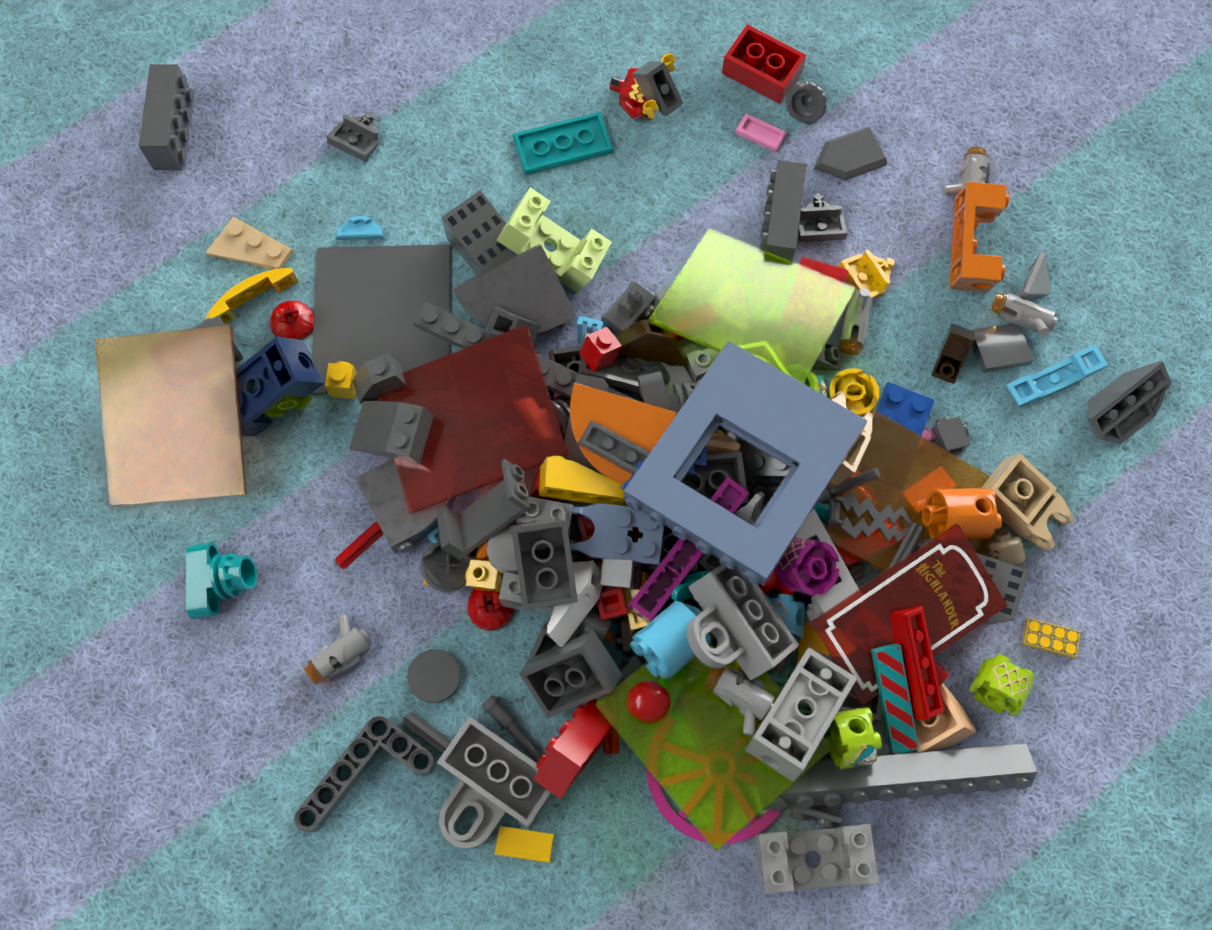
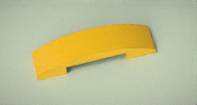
M292 268L269 270L249 277L227 291L213 305L206 319L219 315L226 324L235 319L231 310L271 287H274L276 292L279 293L298 282V279Z

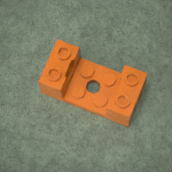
M967 182L955 196L949 289L988 292L1004 278L1005 265H1002V256L973 253H975L977 248L974 230L977 229L978 223L991 224L995 217L1000 216L1004 209L1008 207L1009 194H1006L1007 185Z

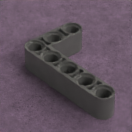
M383 716L372 717L299 807L294 815V823L301 831H318L383 748L420 776H426L433 772L436 765L434 756ZM386 723L387 730L385 734L376 736L374 733L376 725ZM401 739H406L408 742L407 749L402 753H397L395 751V744ZM364 744L368 745V755L363 759H359L357 756L358 748ZM420 756H427L429 758L428 766L423 770H418L416 768V760ZM350 767L352 771L350 778L346 781H341L339 777L341 769ZM331 789L334 794L333 799L330 803L324 804L322 802V794L325 790ZM312 811L315 814V822L313 825L306 827L304 817L308 812Z

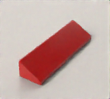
M923 606L895 611L890 614L895 643L901 645L913 719L928 720L944 712V706Z

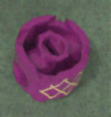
M795 537L774 572L778 575L782 585L791 591L815 596L817 594L822 595L827 593L836 583L839 576L836 561L839 562V558L835 549L826 542Z

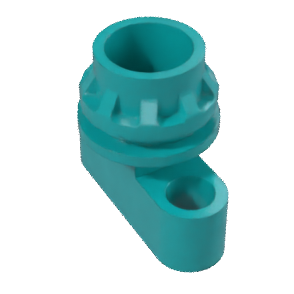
M214 542L191 545L187 548L186 611L191 619L216 616L220 610V598L224 600L231 599L255 587L257 583V569L250 556H239L235 553L219 554V549Z

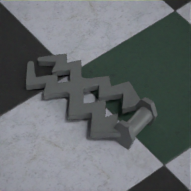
M852 491L842 497H833L827 500V505H829V521L826 523V527H838L852 539H856L860 532L866 538L878 529L886 542L892 536L896 542H899L910 528L899 532L897 524L888 529L884 521L888 519L890 524H893L901 517L907 526L913 524L903 506L893 512L890 504H888L878 513L869 497L859 504ZM840 504L845 513L851 509L856 519L866 511L872 520L871 523L867 525L862 518L852 526L848 517L840 520Z

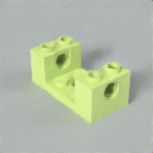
M529 188L517 204L496 241L516 254L541 244L559 282L579 293L592 280L612 242L593 229L582 240L578 239L543 215L551 201L532 188ZM544 243L552 244L554 252L546 250Z

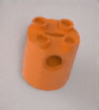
M935 489L928 494L922 510V521L926 526L929 536L943 542L989 539L994 534L995 529H1000L1002 525V518L997 513L996 494L993 489Z

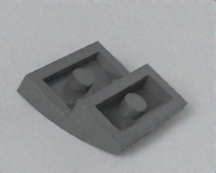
M1011 323L971 330L975 332L973 348L974 352L978 353L983 372L1031 365L1034 361L1028 343L1021 329L1016 324Z

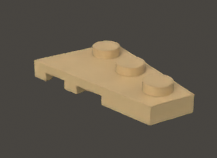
M234 216L206 251V255L209 257H219L229 261H239L269 269L282 268L293 253L291 248Z

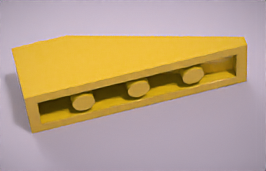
M561 456L547 457L540 467L539 496L589 504L599 503L627 506L624 500V490L620 488L622 484L579 463L565 460Z

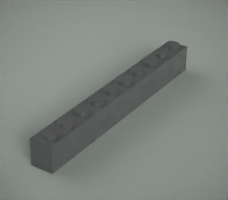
M1025 743L877 756V761L873 764L847 769H839V766H836L833 760L813 761L807 763L802 773L794 782L768 765L758 766L756 785L762 810L780 811L793 807L806 809L816 805L836 806L840 803L850 802L855 804H862L873 800L886 802L896 798L917 799L921 796L930 795L942 797L953 793L971 794L975 791L988 790L989 792H997L1001 789L1010 788L1022 790L1031 787L1037 774V769Z

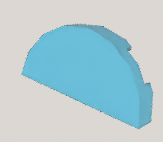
M365 216L349 218V221L343 224L342 227H339L336 233V240L384 239L382 228L372 221L370 217Z

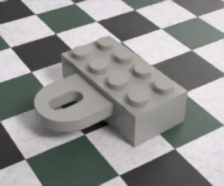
M721 564L688 587L703 611L688 623L687 638L692 651L705 665L712 668H722L736 659L741 669L752 680L776 666L799 646L759 585L747 581L743 577V573L737 569L731 570ZM708 632L713 633L717 638L718 645L714 649L705 640V635Z
M470 716L437 761L440 766L460 779L442 806L439 815V826L443 836L449 843L459 848H474L484 843L506 812L529 828L552 794L533 780L539 770L535 767L537 763ZM467 807H475L478 811L477 820L467 834H457L454 828L456 821Z

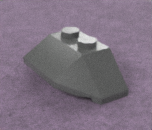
M1158 361L1123 373L1088 401L1087 418L1097 439L1121 444L1156 416L1164 400L1166 389H1169L1172 383L1163 362Z

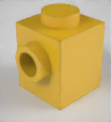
M339 361L336 364L328 363L325 388L330 397L355 399L356 391L353 379L357 372L354 365L344 361Z
M470 559V565L466 570V586L477 590L500 592L504 573L498 572L490 564V561Z

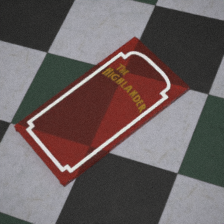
M954 524L810 622L812 629L817 633L835 664L857 678L851 689L861 705L866 704L879 695L871 649L895 643L890 619L891 613L923 606L934 657L1008 606L959 524Z

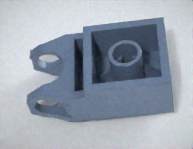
M598 503L587 507L572 508L574 515L583 516L591 520L595 525V531L593 536L585 542L570 543L571 551L581 552L596 560L622 559L633 560L645 566L658 567L660 565L664 524L659 526L649 519L648 514L641 510L639 512L634 511L627 506ZM634 530H639L643 538H638V542L634 543L629 534L633 533Z

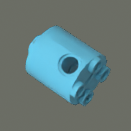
M674 601L633 636V641L630 643L631 648L638 656L643 655L648 661L646 667L654 677L661 676L663 679H669L696 656L688 642L687 626L692 618L701 613L698 608ZM707 633L705 635V640L709 645L711 643V638Z

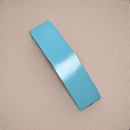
M1095 344L1073 354L1071 358L1032 376L1026 375L1007 384L1006 387L1017 406L1020 407L1070 387L1104 369L1108 364Z

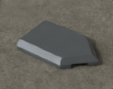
M865 127L826 141L814 169L821 172L825 171L836 175L837 178L847 180L886 166L887 161L871 129Z

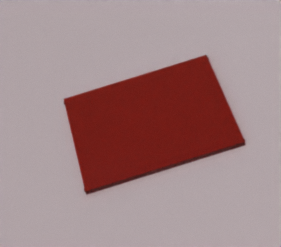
M527 325L403 372L406 385L378 397L379 401L402 402L423 406L434 415L421 463L417 464L395 459L409 513H414L504 479L501 461L504 459L526 471L542 465L547 457H563L568 455V449L561 433L529 332L530 329Z

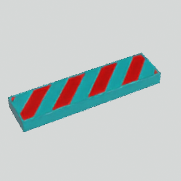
M894 643L871 649L889 752L892 755L917 750L919 747L901 645Z

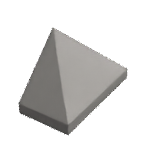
M1040 253L1033 262L1019 297L1026 300L1048 295L1051 291L1046 258L1043 253Z

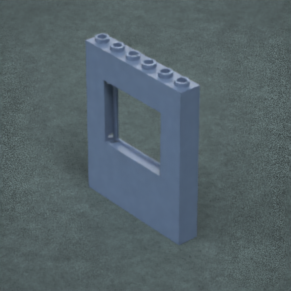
M728 341L625 488V503L634 511L639 512L641 510L648 514L649 519L659 526L666 525L672 529V533L679 539H688L695 543L696 548L706 555L711 553L720 559L719 562L726 568L731 570L735 568L742 572L743 577L747 581L755 585L759 583L764 586L862 434L868 420ZM719 425L791 467L753 526L681 483Z

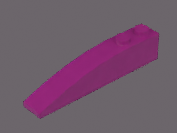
M727 477L710 500L734 514L749 492ZM679 539L629 603L628 608L649 624L671 597L675 587L681 584L704 553L699 551L695 546L696 544L690 540Z

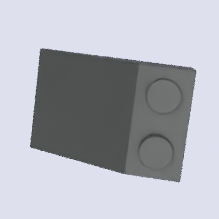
M363 401L349 449L420 464L434 415L423 406L408 403Z
M560 518L511 526L523 610L578 602L566 519Z

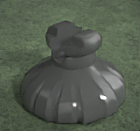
M809 81L798 82L791 87L785 101L790 116L805 124L815 123L821 119L826 112L828 104L824 90L816 83Z

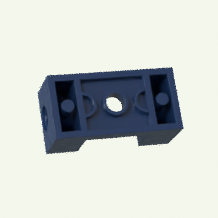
M275 337L208 393L228 436L254 437L273 424L270 417L264 413L286 395L307 397L322 386L324 382L304 340ZM255 381H257V384H258V389H257V391H255V388H254V386H255Z

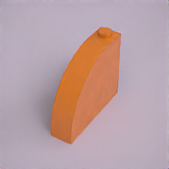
M574 383L570 402L571 425L577 443L592 420L649 452L655 447L677 413ZM578 445L592 466L604 476L622 485L630 480L632 474Z

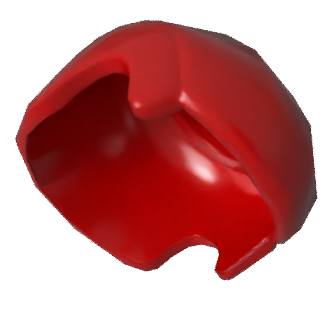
M655 681L639 682L630 688L626 697L627 710L629 714L642 723H658L667 716L671 708L670 694L661 684Z

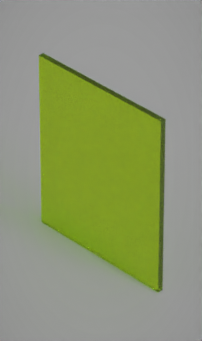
M709 228L649 317V322L718 352H721L726 343L730 341L805 384L815 362L852 295L855 293L856 287Z
M708 632L711 638L709 646L714 649L718 645L717 638L713 633ZM695 656L669 679H663L661 676L654 677L646 667L649 663L647 662L613 689L612 692L598 700L595 706L715 851L720 850L722 845L793 782L745 751L753 736L743 735L744 716L740 713L738 707L735 705L729 706L719 696L712 693L725 668H733L746 674L736 659L722 668H712L705 665ZM764 672L757 676L756 679L763 682V690L774 696L772 702L775 703L782 689L767 672ZM655 681L661 684L670 694L671 708L667 716L658 723H642L629 714L627 710L626 697L630 688L639 682ZM765 716L762 721L758 718L755 719L754 734L765 719ZM824 737L795 781L833 748Z

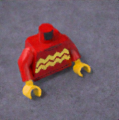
M671 53L665 54L660 62H664L668 71L673 72L675 70L673 63L676 62V58ZM630 68L625 80L613 76L609 90L620 93L619 105L622 106V109L632 119L645 117L652 120L655 117V110L660 108L655 100H648L642 94L633 76V73L640 68Z

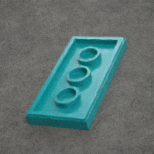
M601 111L512 134L525 175L614 153Z

